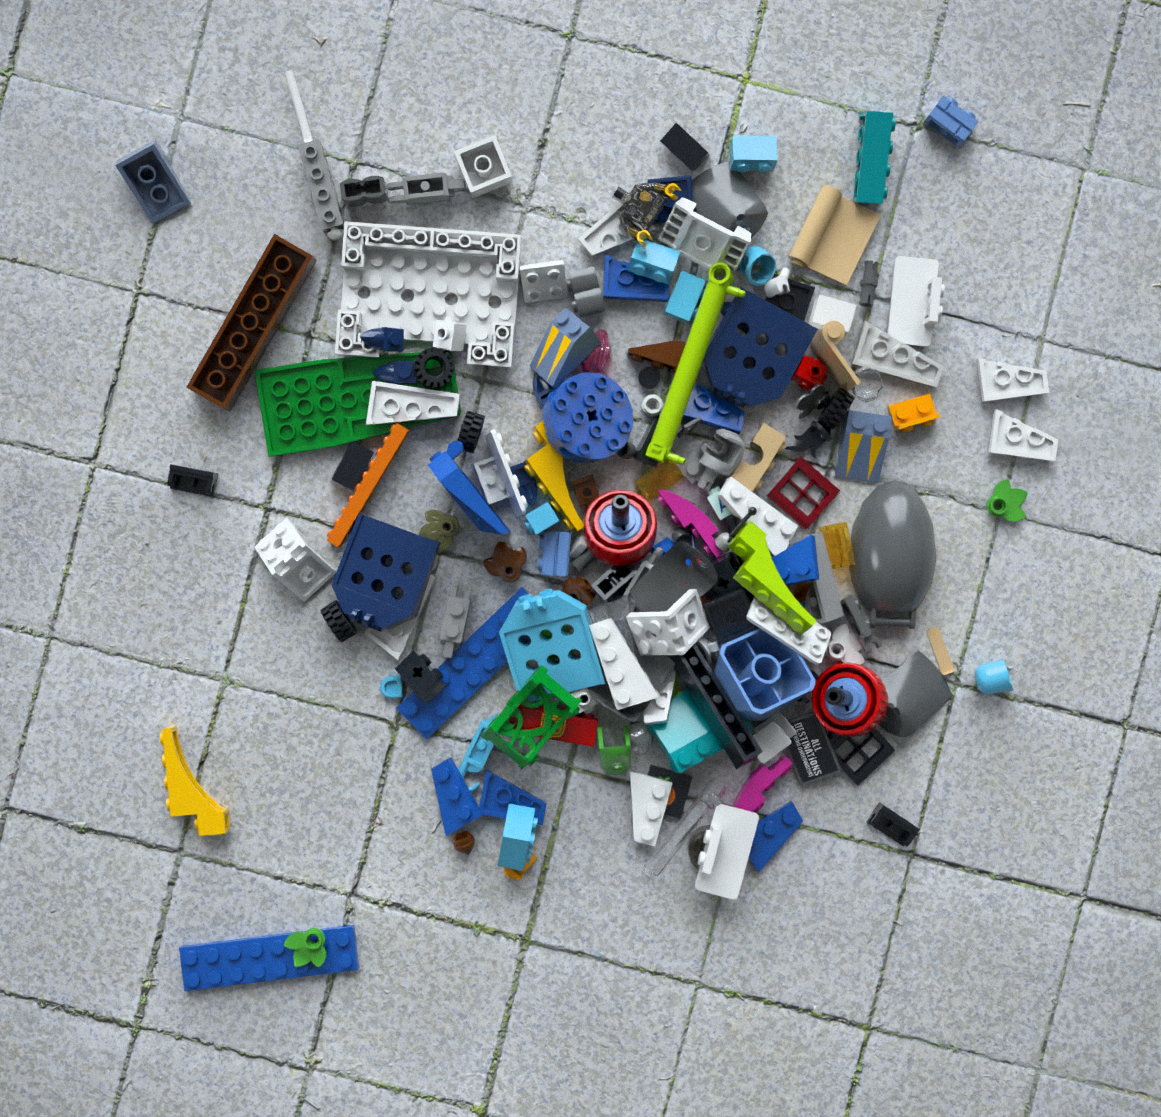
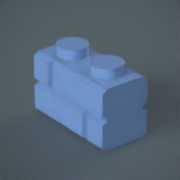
M943 96L924 122L957 147H960L978 121L971 111H964L959 108L955 99Z
M545 531L544 535H540L539 548H543V557H538V570H542L541 575L568 577L571 533Z

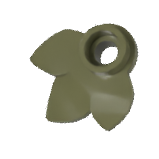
M437 509L425 512V518L428 523L420 529L419 535L440 542L438 553L446 551L453 543V536L459 531L460 524L458 519L452 515H445ZM446 522L450 523V525H451V529H450V530H447V529H446V527H445Z

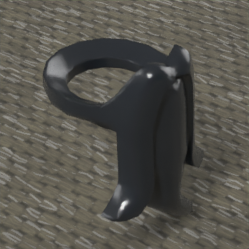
M813 420L810 427L801 436L794 435L796 440L805 439V441L800 446H788L785 450L803 452L813 446L811 455L816 458V449L824 442L832 440L830 436L831 429L820 421Z

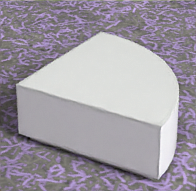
M583 528L578 531L572 543L569 556L573 558L579 557L587 548Z

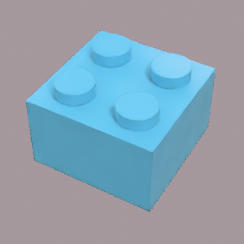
M509 804L497 866L524 871L525 862L530 863L532 849H528V847L533 848L535 833L531 831H536L538 818H534L535 808Z

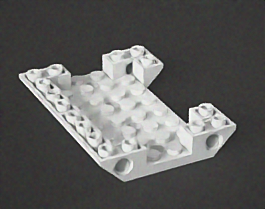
M345 221L341 266L344 268L341 310H338L335 354L379 358L381 350L368 346L361 340L360 335L370 329L382 327L404 329V340L433 342L436 321H445L446 317L459 319V323L467 325L464 345H468L467 364L511 367L515 338L521 235ZM363 287H367L371 291L370 296L366 299L359 297V290ZM405 291H412L414 293L412 301H403L402 295ZM455 294L458 297L457 303L455 305H448L445 302L447 295ZM498 297L501 300L499 308L493 309L489 306L491 298Z

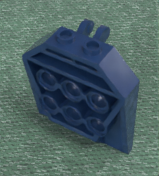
M740 287V290L746 292L745 297H734L710 340L703 363L709 384L715 388L713 392L724 398H728V396L734 398L732 402L744 408L745 405L754 406L782 396L818 329ZM739 323L746 325L747 332L745 335L738 334L736 328ZM759 333L766 337V343L763 346L758 345L756 342V336ZM778 344H782L785 347V353L782 356H778L775 352V347ZM727 346L734 349L735 354L731 359L726 358L724 355V349ZM746 357L753 359L754 364L751 369H746L743 365ZM766 367H769L773 373L772 377L768 380L762 375Z
M359 513L332 582V588L343 613L350 616V621L359 624L363 621V626L380 632L382 628L390 630L417 617L440 542ZM372 549L373 556L367 560L365 557L366 552ZM392 556L393 564L390 567H386V559ZM408 564H412V565H413V571H412V573H410L409 575H406V573H405V568H406V566H407ZM359 574H363L364 580L358 585L356 578ZM379 581H382L384 587L382 591L377 592L376 585ZM402 588L404 595L401 599L397 600L396 592Z

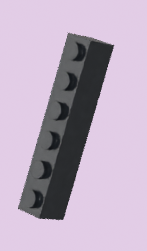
M696 644L684 655H667L675 663L674 670L736 770L757 758L763 751Z

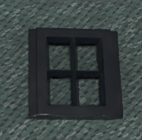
M876 729L870 731V735L859 746L851 737L839 735L830 739L842 770L857 786L895 751ZM874 738L881 747L869 758L862 748ZM848 740L855 750L843 760L836 750ZM859 752L866 762L854 772L847 762Z

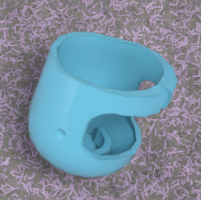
M749 246L738 266L750 284L760 286L772 278L776 270V261L763 248ZM760 261L761 270L757 273H752L751 268L753 264L757 265ZM751 276L758 278V280H753Z
M1004 660L982 664L976 669L975 681L981 693L992 695L999 692L1014 691Z

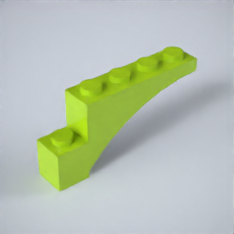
M750 520L738 531L728 546L736 555L744 560L733 578L791 626L793 630L802 635L813 627L816 619L801 606L789 591L771 558L765 538L767 534Z

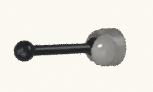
M750 507L746 516L730 533H721L715 539L716 545L725 552L730 550L728 546L733 540V535L751 516L757 513L756 508Z

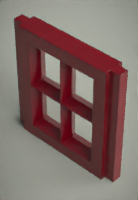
M800 456L766 496L806 530L840 490ZM798 470L810 480V483L803 490L791 480ZM787 483L800 493L793 502L780 492ZM814 484L826 494L819 504L807 494V491ZM803 496L815 506L808 516L796 506Z

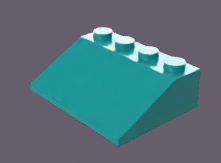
M687 690L671 698L667 723L649 725L670 767L676 773L687 770L723 749ZM743 719L750 732H754L755 730L751 722Z

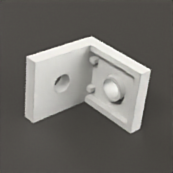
M288 518L278 524L272 532L261 539L255 546L271 574L304 602L336 574L335 569L307 545ZM310 570L307 576L301 577L305 571Z
M689 589L665 612H631L626 616L640 655H684L710 628L697 589Z

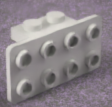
M898 256L894 260L887 334L906 345L929 346L931 344L933 324L937 323L938 319H941L942 306H940V297L942 298L944 295L945 286L942 284V278L937 277L939 263L935 259Z
M492 430L485 436L492 457L476 462L472 466L487 505L508 498L513 513L518 518L526 513L528 505L525 497L520 496L518 491L520 484L517 476L512 475L510 470L512 466L508 454L503 452V439L500 433L497 434L495 430Z
M754 596L746 616L747 620L813 664H820L831 637V632L818 622H815L813 627L800 635Z
M720 803L716 805L710 829L706 830L703 843H706L704 852L701 851L698 858V865L700 867L695 882L697 890L733 900L738 898L759 820L757 813Z

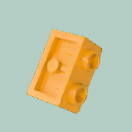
M930 393L887 406L889 415L892 416L894 431L901 429L902 433L915 430L914 425L922 423V427L935 424L934 419L940 418V414H936Z

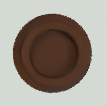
M463 831L454 836L453 846L456 851L469 855L474 847L475 839L470 832Z

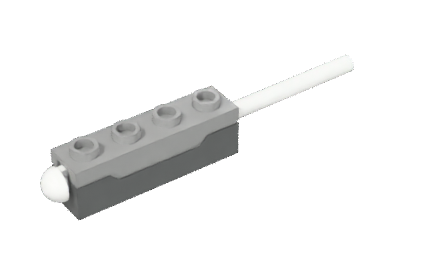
M291 70L286 71L285 77L305 142L299 144L298 149L319 222L325 235L331 240H339L344 233L345 221L324 148L319 139L313 140L294 73Z

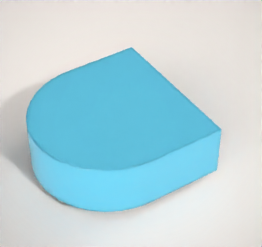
M397 675L388 676L383 679L380 685L381 693L387 698H403L402 677Z

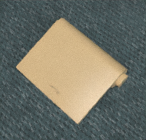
M823 185L788 258L791 260L790 263L798 268L804 266L847 286L881 214L841 197L842 193L837 189Z
M830 321L816 332L810 347L816 357L823 362L822 364L828 367L827 372L838 388L841 387L848 391L861 382L835 346L844 338V326L838 321Z

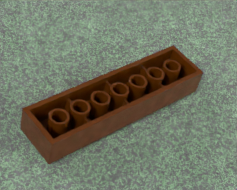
M273 235L186 388L224 410L231 412L316 264L317 260L313 255L278 235Z

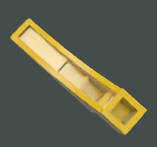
M543 420L532 428L534 431L532 435L537 443H542L544 447L523 461L526 463L524 469L530 477L535 476L538 481V489L543 495L547 494L551 499V502H549L556 513H561L564 518L562 522L569 531L577 532L583 528L584 524L578 516L568 493L563 470V456L548 442Z
M177 726L163 728L160 733V743L162 746L164 745L162 765L166 767L167 776L164 777L165 789H168L169 798L166 799V808L170 811V817L197 814L194 823L195 829L199 831V836L226 834L230 830L228 808H223L217 804L193 776L182 753Z

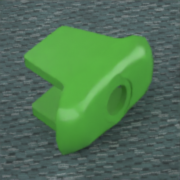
M628 724L623 725L625 746L604 748L602 727H597L601 767L606 774L621 775L626 773L631 767V745ZM617 762L622 763L620 765H611Z

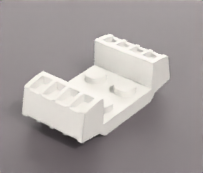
M682 197L675 203L658 239L672 249L680 251V255L709 270L716 263H724L734 274L751 242V233L739 225L735 232L695 213L693 210L696 203Z

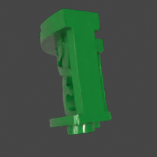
M543 665L526 680V683L520 690L514 693L502 712L494 717L481 734L483 739L486 741L490 740L519 764L518 767L521 769L527 765L532 766L539 757L537 753L566 719L575 717L580 710L578 705L582 701L579 697L576 699L546 674L548 670ZM545 688L548 689L551 693L547 694ZM534 694L536 696V699H538L539 697H541V699L536 702L529 701L528 697L529 695ZM556 696L565 705H567V707L563 710H559L557 708V705L561 704V702H550V699ZM521 704L533 708L543 704L545 711L544 726L522 730L523 716L518 706ZM552 714L555 715V716H559V717L552 723ZM512 716L518 718L516 729H513L515 723L509 722V718ZM496 733L511 737L509 744ZM542 735V736L539 738V740L535 743V740H534L533 737ZM516 738H520V749L526 743L530 746L529 751L524 756L512 747Z

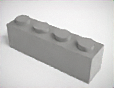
M817 532L809 535L815 536L819 580L809 581L811 584L805 604L807 612L816 619V622L825 623L843 617L844 614L823 532ZM809 535L789 540L790 546L798 543L799 541L803 540Z

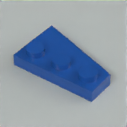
M452 757L431 768L446 836L483 815Z

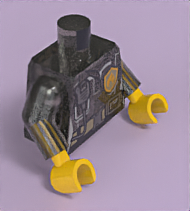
M660 183L635 184L630 193L618 187L612 198L623 204L618 215L620 216L619 221L625 234L639 241L642 247H646L647 245L643 240L645 238L652 240L648 231L669 199L666 196H669L672 200H677L678 197L672 193L675 190L681 191V189L675 183L669 185Z

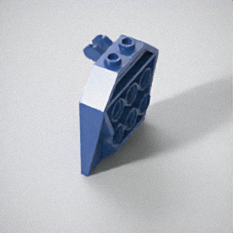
M452 441L448 445L447 451L435 453L429 459L431 461L428 464L429 468L479 531L507 536L511 531L493 508L487 505L485 498L454 461L464 449L463 443Z

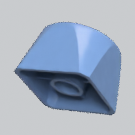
M760 628L723 644L714 670L716 678L741 718L749 721H762L779 713L812 691L816 681L800 654Z

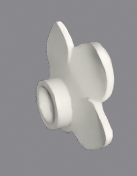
M847 624L838 626L833 631L832 640L828 642L825 651L827 657L833 661L841 660L843 663L861 665L865 662L863 656L858 652L863 647L861 640L857 639L855 633L850 634ZM834 646L840 649L839 654L832 652Z

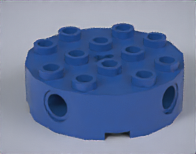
M583 372L564 380L548 394L542 409V420H544L545 434L548 442L561 456L575 463H594L616 454L627 443L633 428V409L627 394L616 381L600 373Z

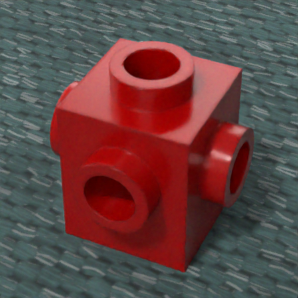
M804 355L791 380L799 383L798 386L802 389L811 390L817 385L824 384L827 378L825 373L828 367L823 365L820 359Z

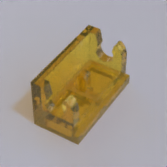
M668 461L667 464H660L634 483L649 502L659 495L657 492L659 489L666 490L684 477L678 466Z
M847 522L818 527L819 532H823L832 569L855 565Z

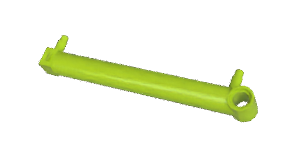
M716 263L709 270V280L653 437L645 454L649 459L665 464L669 461L684 465L686 462L685 458L671 453L673 443L726 295L743 298L746 294L745 291L732 287L734 275L724 263ZM726 273V277L723 280H717L719 274Z

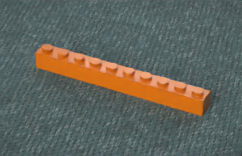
M393 424L389 437L386 436L383 441V447L379 448L376 452L377 457L370 462L368 472H364L361 484H357L355 494L349 497V504L342 509L340 519L337 518L334 522V529L328 532L327 541L336 547H341L355 524L358 514H361L409 434L410 430L401 424Z

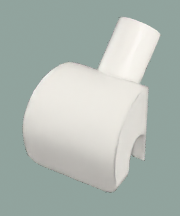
M783 268L780 276L769 280L765 284V293L768 298L790 292L788 277L791 271L788 268Z

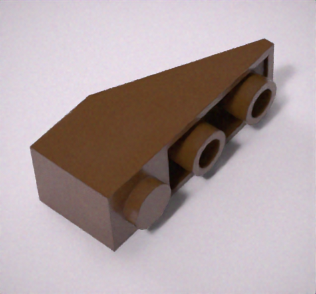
M674 340L629 348L627 355L631 356V360L643 363V360L652 362L651 366L664 369V366L671 368L672 373L675 374L686 342Z

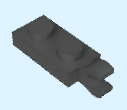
M852 595L842 599L840 602L843 613L857 639L861 640L864 651L867 654L872 652L870 648L871 642L875 644L876 648L882 647L881 641L871 636V624L863 617L859 602Z

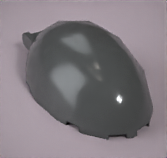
M894 480L878 485L863 501L859 514L852 526L848 553L849 568L855 592L861 604L869 610L871 628H875V626H898L915 629L916 608L923 602L934 576L937 559L934 529L926 505L911 486ZM876 611L909 612L908 618L876 617Z

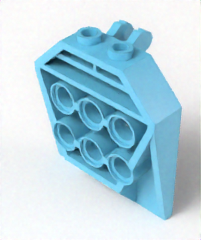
M552 589L543 590L537 596L532 597L531 594H527L518 598L519 600L516 601L499 631L516 690H520L526 683V680L541 665L548 670L546 674L568 692L606 683L600 657L589 627L591 622L585 604L560 590L553 591ZM569 624L574 630L567 632L563 629V625ZM547 629L551 631L552 636H544L542 630ZM521 635H528L531 641L524 642L521 639ZM577 649L581 655L573 656L570 650ZM555 654L560 660L554 662L549 658V655ZM528 660H536L539 666H531ZM545 688L547 694H550L551 692ZM534 694L528 697L529 701L538 700Z

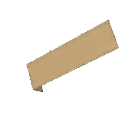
M939 627L926 630L941 673L947 675L955 672L956 670L953 668Z

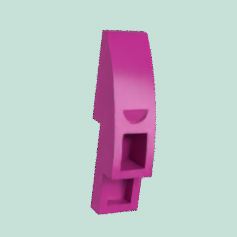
M663 489L657 491L660 495L657 497L658 501L664 508L668 506L672 512L670 518L676 526L681 525L685 528L691 523L690 531L696 539L699 537L704 542L702 548L709 557L713 555L715 558H718L724 554L712 537L718 529L700 509L672 492Z
M786 755L781 756L769 768L761 763L744 782L732 807L751 812L754 811L755 813L764 806L763 802L766 800L761 792L763 790L766 792L775 784L774 780L779 776H785L791 770L790 766L793 763Z

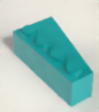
M863 111L859 112V120H863V125L858 130V140L862 144L856 153V165L860 166V170L855 172L853 201L883 204V199H886L888 195V186H885L886 177L890 175L891 164L888 163V156L893 151V141H890L891 132L895 131L896 118H893L892 112Z

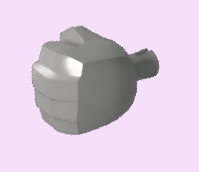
M723 428L716 430L712 436L722 444L720 450L712 448L706 442L700 445L704 454L699 462L705 465L706 469L697 486L709 492L718 474L729 476L737 468L745 450V445L737 433Z

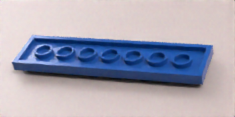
M523 587L453 653L452 658H447L437 668L444 675L442 680L447 685L445 689L429 704L412 692L396 708L425 739L432 735L507 662L499 631L516 601L519 600L518 598L529 594ZM521 635V639L524 642H528L531 639L528 635Z
M354 925L320 929L325 935L323 946L326 950V959L320 967L314 965L312 961L303 966L296 967L294 965L293 956L295 949H289L284 946L285 940L294 932L180 946L179 952L184 991L358 970L359 961ZM312 935L311 940L313 942H317L318 937L316 935Z

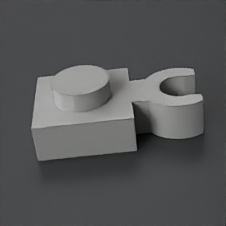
M693 453L686 460L685 464L680 465L677 469L690 484H693L695 481L699 483L706 468ZM698 486V488H699V490H700L701 492H703V493L706 492L705 489H702V488H700V487Z

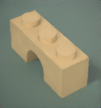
M763 423L750 444L759 449L761 454L760 461L756 465H748L740 461L730 477L734 478L751 492H757L763 483L761 477L765 472L769 473L775 464L772 461L776 453L780 455L785 448L786 443L784 440L786 436Z

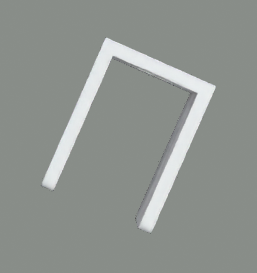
M819 295L818 299L814 301L808 324L820 329L827 322L838 321L844 326L846 335L849 333L856 305Z
M781 712L769 717L754 728L755 731L751 733L763 751L758 756V759L764 764L789 746L792 742L790 738L796 734V730Z

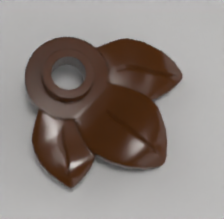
M500 541L494 548V557L484 559L483 563L489 574L500 576L505 582L513 583L520 578L521 567L525 564L527 555L523 547L516 548L513 551L508 544ZM513 568V573L508 575L506 573L507 569Z

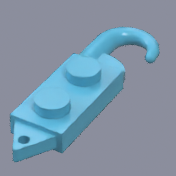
M499 713L480 722L458 769L463 779L467 771L480 772L484 768L495 744L490 740L486 741L483 739L481 734L491 723L493 717ZM477 782L474 786L468 787L470 792L477 790L480 784Z

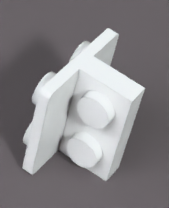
M563 260L520 266L525 303L566 298L568 296Z

